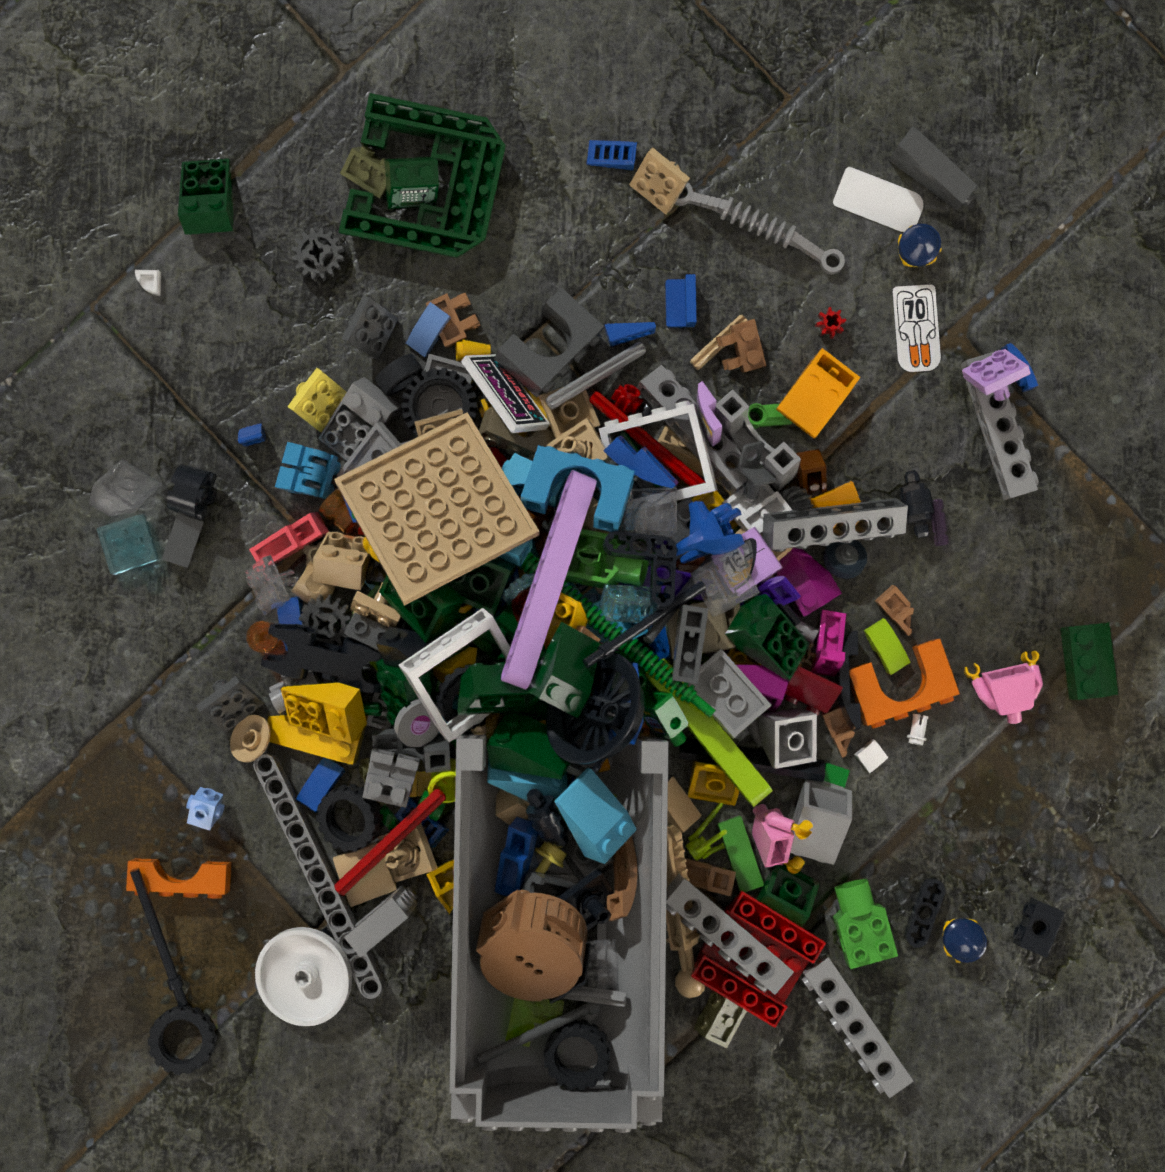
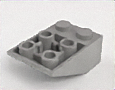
M363 377L351 384L318 439L348 461L375 423L382 422L388 428L401 409V405L390 396H386L381 389Z

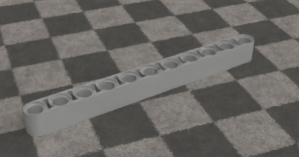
M273 753L262 754L253 764L258 779L336 942L341 946L349 960L352 976L360 993L367 999L376 998L381 993L385 983L378 965L370 950L362 957H359L354 949L346 944L344 937L356 927L357 921L345 896L340 895L335 890L336 877L300 802L296 800L297 796L279 758ZM264 758H268L272 762V768L269 771L262 768L261 763ZM274 780H279L282 783L283 788L280 793L272 789ZM284 802L292 804L293 812L291 815L283 812L282 805ZM294 824H299L303 827L304 833L301 837L293 833ZM305 846H310L314 850L313 858L310 859L304 856L303 849ZM317 868L322 869L325 873V878L322 881L314 877V870ZM325 891H332L335 894V902L331 903L325 900ZM336 913L344 914L346 917L345 924L341 925L335 921ZM364 958L368 964L367 968H359L356 965V959ZM374 980L378 984V989L375 991L369 990L366 982Z

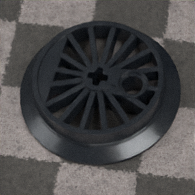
M615 653L606 660L601 659L597 662L591 688L592 696L590 693L578 718L551 704L548 705L546 715L547 736L553 750L562 759L574 764H590L607 759L622 751L636 735L644 714V693L634 666L620 654Z

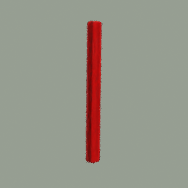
M596 391L590 397V403L611 420L618 419L619 423L628 421L627 415L601 393ZM640 426L624 430L689 486L706 483Z
M435 789L334 885L336 892L343 896L446 800L445 794L440 789Z

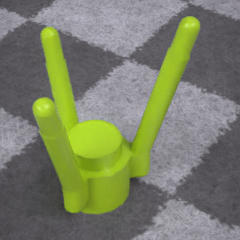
M719 803L696 832L688 837L690 842L686 845V848L696 861L701 858L706 859L711 854L725 848L724 843L713 848L710 846L727 834L725 829L709 840H706L703 836L698 838L723 807V803Z

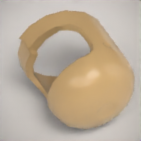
M310 560L291 592L308 604L311 598L316 601L319 595H322L324 600H326L328 595H333L335 586L313 582V562Z

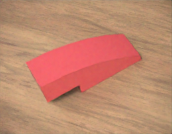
M313 512L295 523L283 527L249 550L260 570H264L300 551L306 545H310L322 538L329 530L319 512Z

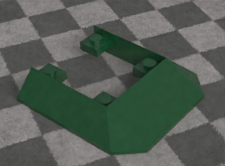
M369 93L364 115L366 120L361 138L362 146L385 150L389 130L434 139L431 157L437 159L438 162L453 164L444 208L420 203L416 224L371 215L375 198L374 193L350 189L346 209L343 210L339 234L454 258L460 257L485 241L506 145L488 118Z

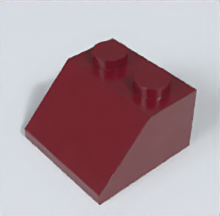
M798 666L791 680L788 681L783 699L795 705L799 701L807 705L805 710L819 716L820 712L828 713L843 687Z

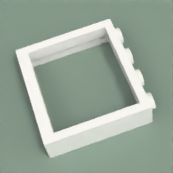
M689 400L675 404L676 409L666 411V407L651 410L652 415L643 417L642 413L627 416L628 421L619 423V420L615 419L604 422L605 427L599 428L601 440L606 448L612 443L611 433L689 414L706 483L627 502L624 514L718 490L697 404L690 405ZM613 460L608 462V464L617 466V463Z
M484 608L399 664L400 669L435 726L448 742L462 736L466 730L473 725L481 723L489 714L457 715L446 723L418 677L487 630L491 632L505 659H507L510 646L493 616Z

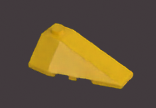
M287 715L268 716L267 720L270 726L269 742L351 765L357 763L366 726L351 744L338 741L326 735L316 734L301 727H295L289 724Z

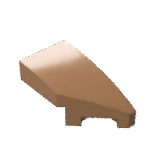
M891 585L875 602L909 636L912 632L910 623L914 608L910 607V602L895 585Z
M840 706L829 710L827 714L822 713L821 716L840 756L843 758L847 754L848 745L855 732L847 724Z

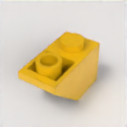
M562 592L560 593L546 639L552 640L561 622L574 629L577 626L586 627L588 619L580 602Z

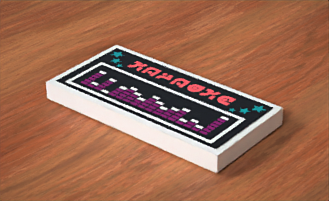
M496 354L470 355L463 358L462 364L511 433L546 430L549 427V421L523 385L494 359Z

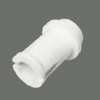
M913 714L910 735H907V738H909L908 743L923 746L924 741L927 739L924 737L928 716Z

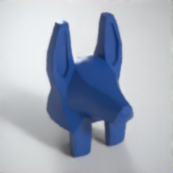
M703 501L691 502L689 504L690 536L676 544V557L688 552L680 557L681 563L685 564L707 554L722 555L743 546L745 542L742 534H734L730 525V521L742 515L740 509H733L729 503H725L710 512Z

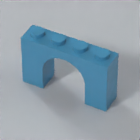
M538 445L521 494V502L526 510L545 514L554 488L561 481L567 479L571 471L574 470L597 481L596 487L600 492V499L594 514L593 527L609 532L619 531L634 483L635 471L630 470L624 465L615 466L601 459L592 460L582 457L577 453H566L558 451L551 446L543 447Z

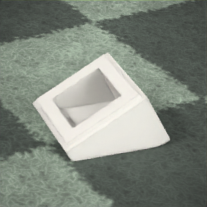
M874 739L870 740L854 754L869 773L888 759L885 752Z

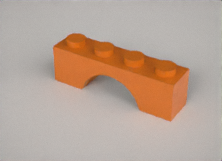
M134 858L128 861L126 891H134V895L137 896L138 893L130 871L136 868H140L148 893L159 892L158 896L170 897L174 896V893H183V897L195 898L198 897V894H208L207 898L219 899L230 892L231 862L207 861L201 864L194 877L180 880L169 876L163 870L159 859Z

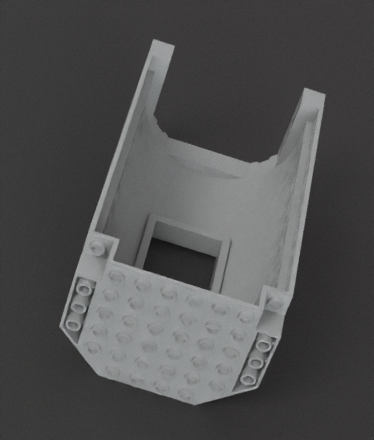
M464 734L456 738L449 1093L451 1094V1119H457V1122L470 1123L473 1119H476V1127H482V1130L494 1131L498 1127H508L511 1131H522L524 1127H530L541 1132L550 1131L551 1128H562V1131L575 1132L578 1128H588L590 1132H603L604 1129H615L616 1132L627 1133L631 1129H637V1122L646 1126L662 1122L665 1047L668 741L662 737L638 736L635 745H627L618 754L608 758L610 770L597 774L611 793L616 794L617 800L628 811L637 829L632 834L637 858V887L631 910L626 917L612 922L608 921L605 924H597L596 988L625 992L627 994L625 1007L607 1005L600 1008V1012L596 1014H587L577 1019L580 1022L581 1020H587L588 1024L591 1025L593 1023L599 1027L598 1029L601 1032L604 1031L607 1035L606 1040L607 1042L610 1041V1052L612 1053L610 1064L604 1078L598 1081L594 1087L590 1088L588 1086L585 1090H579V1088L571 1090L564 1084L561 1086L556 1083L557 1080L554 1077H550L548 1074L549 1069L545 1068L544 1065L545 1057H543V1053L552 1031L481 1065L476 1055L552 1019L538 1013L528 1001L508 996L497 990L487 981L481 971V955L476 952L483 913L505 897L494 891L500 855L506 845L509 824L496 816V795L500 788L487 783L488 752L486 745L493 734ZM567 772V780H570L572 777H570ZM539 836L540 845H542L544 841ZM535 851L539 866L544 857ZM563 860V868L552 863L545 873L568 879L575 884L579 882L565 860ZM613 865L603 873L615 893ZM569 1037L564 1039L558 1046V1057L561 1063L570 1070L586 1072L597 1064L598 1054L595 1047L588 1040L580 1037Z

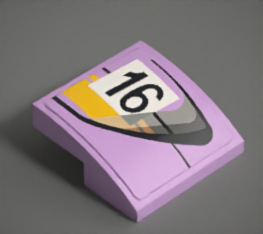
M701 381L698 383L697 408L703 431L713 447L721 441L722 424L715 416L716 399Z
M756 527L742 534L745 542L743 546L726 554L711 556L738 597L744 595L757 584L765 581L783 568Z

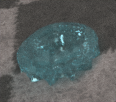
M533 573L524 574L521 578H517L516 581L510 583V586L505 589L502 596L506 604H517L527 598L535 576Z

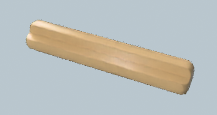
M739 315L716 337L731 333L730 325L747 321V319L743 315ZM716 337L691 359L690 363L695 369L700 370L724 348L722 346L718 347Z

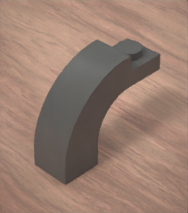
M394 729L372 730L373 748L395 752L394 755L399 753L416 756L424 762L426 773L451 771L449 744L441 733H438L431 742L421 747L406 746L397 737Z

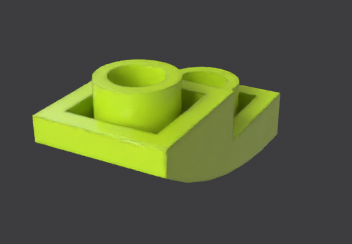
M882 618L864 630L872 650L878 653L886 673L892 675L911 663L901 642L886 619Z

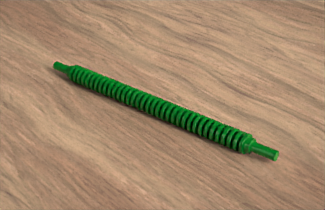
M530 552L519 568L521 570L524 569L523 572L533 578L539 564V558L534 557V554ZM564 581L561 592L582 604L590 627L594 626L593 629L595 631L599 630L598 633L600 635L604 634L603 637L605 639L609 638V642L623 633L624 628L622 626L618 627L619 624L617 622L613 623L614 620L611 617L608 619L609 616L606 613L603 615L604 612L601 609L598 611L599 607L593 606L594 603L588 602V598H583V594H578V590H573L574 587L572 585L568 586L569 583ZM631 639L619 647L618 650L621 652L626 649L623 654L629 655V659L633 660L635 658L634 663L638 664L641 661L639 664L640 668L646 665L644 668L646 673L651 669L649 675L653 677L656 674L654 677L656 681L662 678L659 682L661 685L667 682L664 687L666 689L672 687L670 689L672 694L677 691L674 696L678 698L682 695L680 698L682 702L686 701L688 704L691 702L709 718L715 713L716 710L697 695L698 692L694 689L695 686L693 684L688 688L690 683L673 681V668L671 667L667 670L669 668L667 663L662 666L665 661L662 659L658 661L659 657L657 655L653 657L654 652L650 651L647 654L649 648L645 647L642 650L644 644H638V639Z

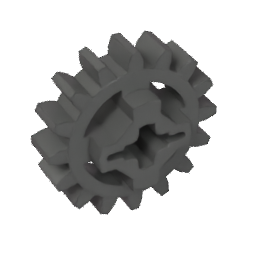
M321 227L318 233L313 228H310L309 235L302 232L303 239H295L298 247H292L291 249L293 253L297 254L291 258L294 263H298L295 266L298 272L303 270L302 275L305 278L311 274L313 281H316L318 276L323 281H326V274L334 277L333 270H341L338 262L344 261V257L340 255V253L344 252V248L338 246L341 243L339 238L333 239L334 234L332 231L325 234L324 229ZM320 240H324L329 244L323 245L320 243ZM316 247H318V249L321 251L320 257H319V261H320V262H318L317 258H315V256H316V254H317V253H316V251H317V248H316ZM305 263L315 265L316 269L308 267Z
M319 595L316 601L311 598L308 601V605H304L301 610L303 613L299 616V620L303 621L301 625L312 627L318 631L317 641L335 645L336 642L342 644L344 637H347L344 632L350 622L348 620L353 615L352 613H346L348 605L341 606L340 598L332 601V595H328L326 600H324L323 596ZM311 614H313L314 624L311 623ZM339 618L341 619V629L339 628L340 625L338 623Z

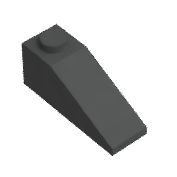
M689 605L679 607L674 647L673 681L698 684L708 608Z

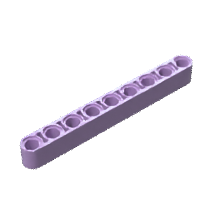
M574 470L571 471L565 483L501 675L502 681L523 689H527L531 683L596 487V479Z

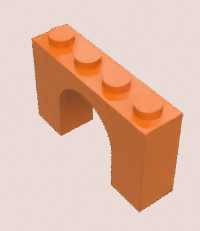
M933 639L912 647L921 671L922 680L916 694L905 701H894L883 693L871 662L849 669L850 688L855 702L860 703L863 725H871L872 729L885 725V720L894 717L895 721L908 717L907 712L916 709L917 713L931 709L930 704L939 701L940 705L954 701L953 696L960 693L940 639Z

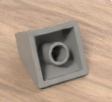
M799 707L763 713L759 716V739L772 768L777 769L816 761L817 714Z

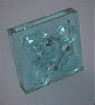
M142 513L96 528L111 575L159 560L145 514Z

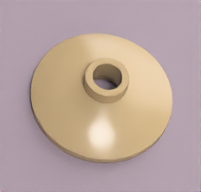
M249 715L236 725L231 735L230 748L237 760L245 763L252 762L265 752L271 734L270 726L265 718L259 715Z

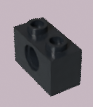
M1031 897L1030 901L1026 902L1023 907L1021 924H1018L1013 932V938H1015L1013 943L1047 958L1065 912ZM1036 921H1040V930L1033 932V924Z

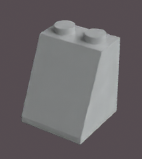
M804 779L792 820L797 825L804 820L810 821L813 824V827L810 829L812 834L802 840L792 831L794 839L790 853L834 865L852 821L851 790Z

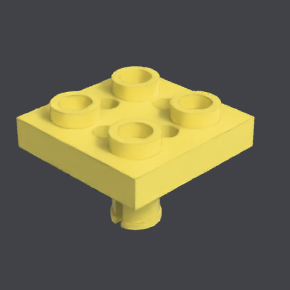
M316 368L306 382H302L297 386L296 396L287 407L319 432H322L347 392L324 372Z

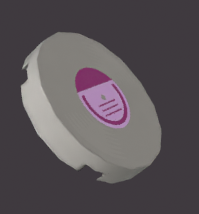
M418 699L410 702L411 705L407 708L404 706L395 719L394 730L397 737L406 746L421 747L431 742L439 732L423 704ZM436 706L442 716L441 710Z

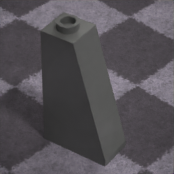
M912 126L897 146L889 161L958 211L962 205L967 207L975 197V194L972 192L977 184L918 129Z

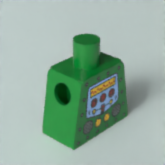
M652 689L648 690L644 694L643 720L656 736L670 739L675 747L683 744L687 738L682 730L688 726V721L673 694Z

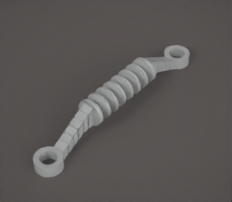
M687 183L684 187L687 191V196L681 199L678 198L675 202V205L678 206L695 204L712 209L722 214V220L731 215L730 224L739 219V228L748 223V232L757 227V236L766 231V240L775 235L774 244L783 239V248L786 249L790 245L800 249L818 261L821 269L827 274H836L844 266V255L839 250L829 249L823 251L794 231L796 226L792 225L789 230H786V221L777 226V217L768 222V213L761 219L759 218V209L752 215L750 214V205L743 211L742 201L733 206V197H730L729 200L699 194L693 192L690 183ZM829 256L836 257L839 263L838 266L829 267L826 263V258Z

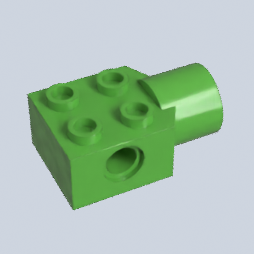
M581 529L565 581L611 591L618 583L642 587L648 570V560L610 556L603 549V541L607 533ZM612 539L610 543L613 544L614 549H617L619 545H623L618 544L616 539Z
M868 879L854 880L836 886L835 892L840 910L833 916L846 965L853 969L897 957L898 954L886 910L882 905L874 903Z

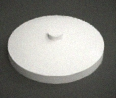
M296 927L279 933L264 946L256 963L255 979L261 999L274 1015L290 1024L314 1026L328 1021L344 1006L351 991L352 971L345 952L333 938L313 928Z

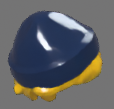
M927 224L911 225L903 234H900L898 239L900 259L902 264L908 267L932 264L936 261L937 255L942 249L940 234L935 228Z
M958 918L945 922L943 927V945L947 956L955 958L957 963H968L978 960L984 954L987 947L986 934L976 920Z

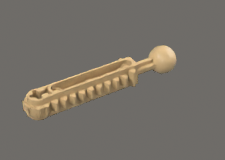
M667 824V887L678 874H681L686 880L690 881L687 875L688 869L686 868L687 861L684 856L685 849H683L682 833L674 824ZM692 900L685 903L684 910H689L693 907ZM666 909V923L669 935L666 942L670 943L671 950L679 952L681 970L675 977V986L678 992L686 998L698 997L706 986L692 978L691 973L695 965L692 947L698 944L700 934L697 933L696 928L691 931L681 922L683 917L678 912L672 915Z

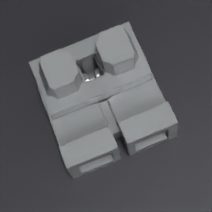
M373 748L362 798L406 808L420 758L398 753L395 762L393 761L395 752Z

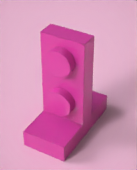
M828 610L821 611L816 657L811 666L812 673L835 677L845 662L846 652H842L846 613Z

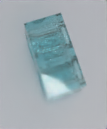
M604 584L600 608L607 621L638 623L658 610L650 603V587Z

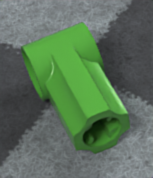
M755 403L749 406V412H756L760 416V421L756 422L751 420L748 413L749 421L754 429L767 426L791 425L792 422L776 410L779 404L761 405Z

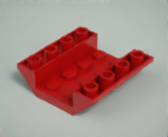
M741 891L725 908L724 912L783 961L794 973L776 995L770 990L763 992L754 984L756 979L751 974L748 977L744 976L736 969L737 962L733 959L728 962L718 953L720 950L718 946L713 944L710 947L707 943H704L698 954L691 977L776 1028L788 1008L785 1004L787 997L808 962L815 963L826 942ZM726 931L721 935V941L729 938L730 931ZM743 947L739 951V956L745 955L748 947ZM766 962L760 963L757 971H762L766 966Z

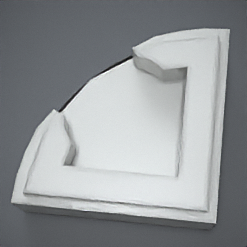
M135 270L136 279L142 288L150 294L160 296L161 272L159 270Z

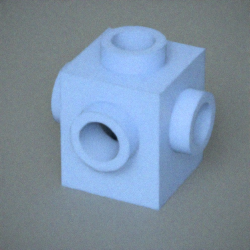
M200 787L195 795L191 794L186 806L187 809H190L187 823L211 830L217 819H220L225 807L224 804H221L223 794Z

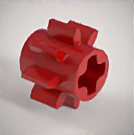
M829 307L826 315L822 312L818 314L821 321L817 322L815 327H820L822 330L820 336L829 334L830 338L833 339L835 331L840 334L844 331L840 325L844 324L846 319H841V310L834 312ZM834 320V324L829 327L827 325L828 321Z
M626 384L624 387L620 385L611 397L612 400L616 401L614 405L624 414H629L630 412L634 414L643 402L641 398H638L640 396L639 389L630 384Z

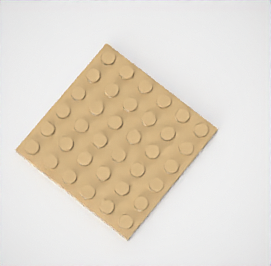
M468 412L334 479L404 606L540 535L537 526Z

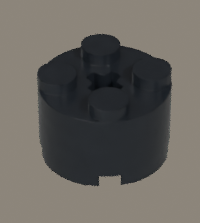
M180 465L171 479V482L175 484L173 491L168 490L167 508L174 512L203 520L206 516L208 504H213L216 499L217 492L213 490L217 477L216 473L189 465Z

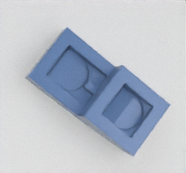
M430 302L413 328L406 344L426 358L439 340V334L451 317Z

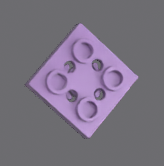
M1006 349L992 353L991 356L981 361L971 363L969 367L962 369V373L968 382L985 395L994 393V399L1002 401L1005 400L1003 394H1005L1006 398L1010 396L1007 385L1029 375L1030 370L1026 363Z

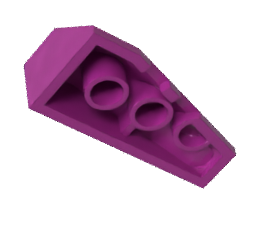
M793 547L789 553L779 560L783 568L774 575L776 577L785 576L801 595L798 600L791 602L800 618L842 594L830 572L803 549Z
M736 665L771 704V707L767 710L775 712L783 701L788 681L763 665Z

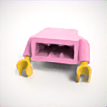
M1026 651L1023 652L1021 660L1024 664L982 673V677L978 675L980 673L978 664H973L976 669L975 674H970L967 667L964 668V674L968 678L973 679L972 685L979 699L989 709L996 710L999 715H1007V722L1010 724H1017L1022 721L1021 711L1034 707V700L1037 699L1043 686L1040 668L1036 665L1039 659L1037 651L1031 652L1032 660L1028 658Z
M764 804L756 806L753 809L755 819L752 835L765 868L775 865L782 866L784 864L790 873H798L803 868L805 862L799 856H794L791 860L789 859L794 839L792 831L795 832L799 839L803 840L812 834L810 829L813 827V824L808 820H804L797 825L794 820L784 817L778 808L768 810Z

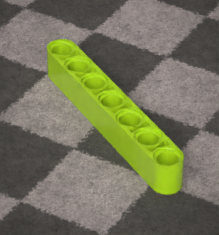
M663 658L662 660L665 662L662 666L667 663L669 665L667 670H669L672 666ZM651 669L645 673L647 679L656 690L671 693L670 689L672 687L669 689L664 687L667 682L661 685L659 682L662 678L656 681L654 679L656 674L653 677L649 675ZM682 695L678 698L674 696L688 721L687 728L744 798L755 807L773 791L713 716L709 718L691 702L689 704L686 701L682 702L680 700Z

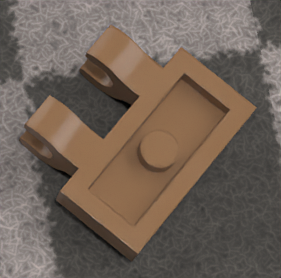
M466 293L460 294L451 300L448 294H444L425 303L426 306L430 302L451 317L439 334L446 348L455 345L456 342H461L462 339H468L465 332L481 326L475 314L462 321L458 318L455 310L471 305Z
M755 319L730 325L731 333L716 337L718 347L734 343L737 353L736 357L722 361L724 370L740 367L741 372H748L766 366Z

